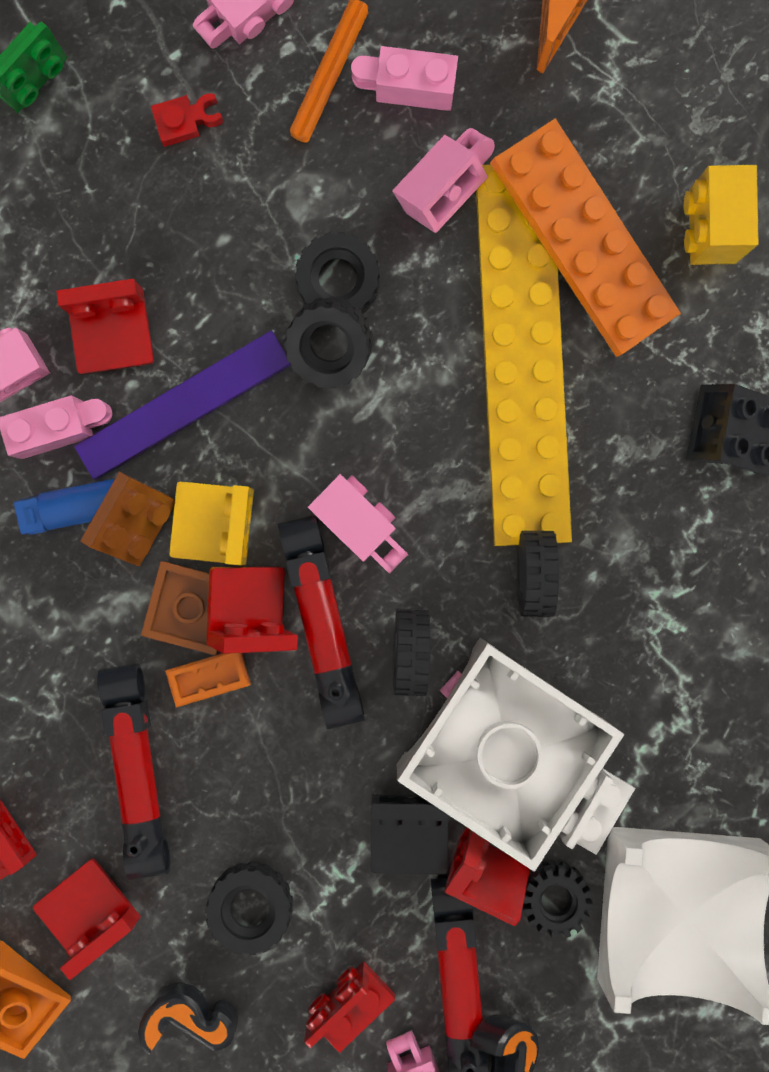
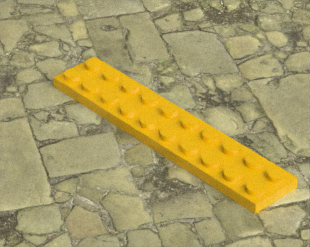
M491 164L482 165L488 178L476 190L494 546L519 545L521 531H554L557 543L572 542L558 267Z

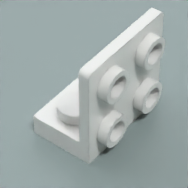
M602 768L561 830L559 836L563 843L571 849L577 843L597 855L635 788Z

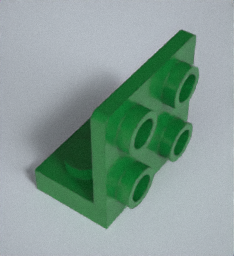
M42 21L36 26L29 22L0 54V99L17 114L23 107L30 106L36 100L40 88L49 79L55 78L61 72L64 62L68 58L49 27Z

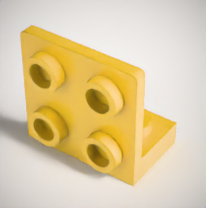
M178 482L176 486L170 557L246 565L254 489L237 485L229 487Z

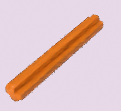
M349 0L291 125V136L300 142L307 143L310 140L367 17L368 5L360 0Z

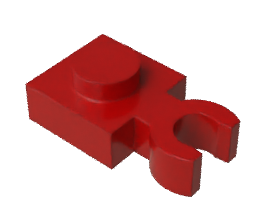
M204 94L193 105L190 104L188 96L185 95L151 106L164 147L200 137L198 125L204 124L207 127H217L223 123L220 113H215L214 115L205 113L209 106L218 104L215 94Z

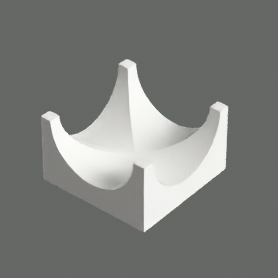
M479 638L472 649L471 657L461 677L444 705L420 739L408 752H404L396 764L397 781L535 872L625 734L506 656L482 638Z
M613 827L607 841L597 980L614 1013L630 1014L631 1004L644 997L677 995L722 1003L751 1015L763 1025H769V984L765 968L763 941L765 911L769 896V845L760 838L624 827Z

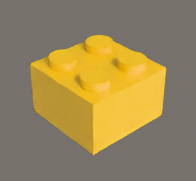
M757 165L708 166L701 176L695 180L689 191H686L684 196V213L689 215L690 229H687L685 233L684 248L686 253H690V265L736 264L758 246Z

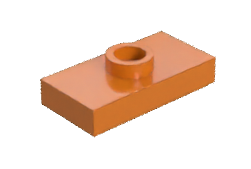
M221 653L165 670L176 708L251 685L242 653Z

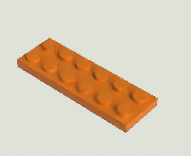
M556 118L493 158L490 162L491 166L616 357L624 354L681 314Z

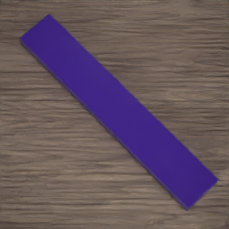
M271 330L74 446L91 477L94 480H98L291 366V363L287 361L286 353Z

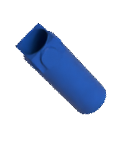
M115 478L39 493V495L21 498L13 502L21 534L33 535L47 532L48 530L91 522Z

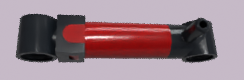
M312 515L279 523V535L287 560L286 564L292 588L294 587L326 728L329 730L365 721L363 705L352 668L317 517Z
M140 664L100 669L98 671L97 684L101 704L105 707L101 709L105 737L109 736L114 765L125 841L123 845L125 874L128 880L166 875L170 871V852L167 839L162 831L148 728L151 726L148 701L145 700L143 671Z
M448 877L430 878L449 1072H489L487 1054L470 1047L472 1034L483 1021L473 906L444 892Z

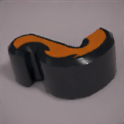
M178 982L165 986L151 1000L140 1021L138 1030L140 1046L149 1056L169 1023H172L211 1050H222L228 1047L234 1038L238 1024L236 1010L225 1000H219L216 1003L215 1009H210L203 993L194 985Z
M494 1014L484 1019L476 1027L470 1041V1047L493 1055L491 1072H533L537 1063L539 1053L537 1033L530 1024L507 1016Z

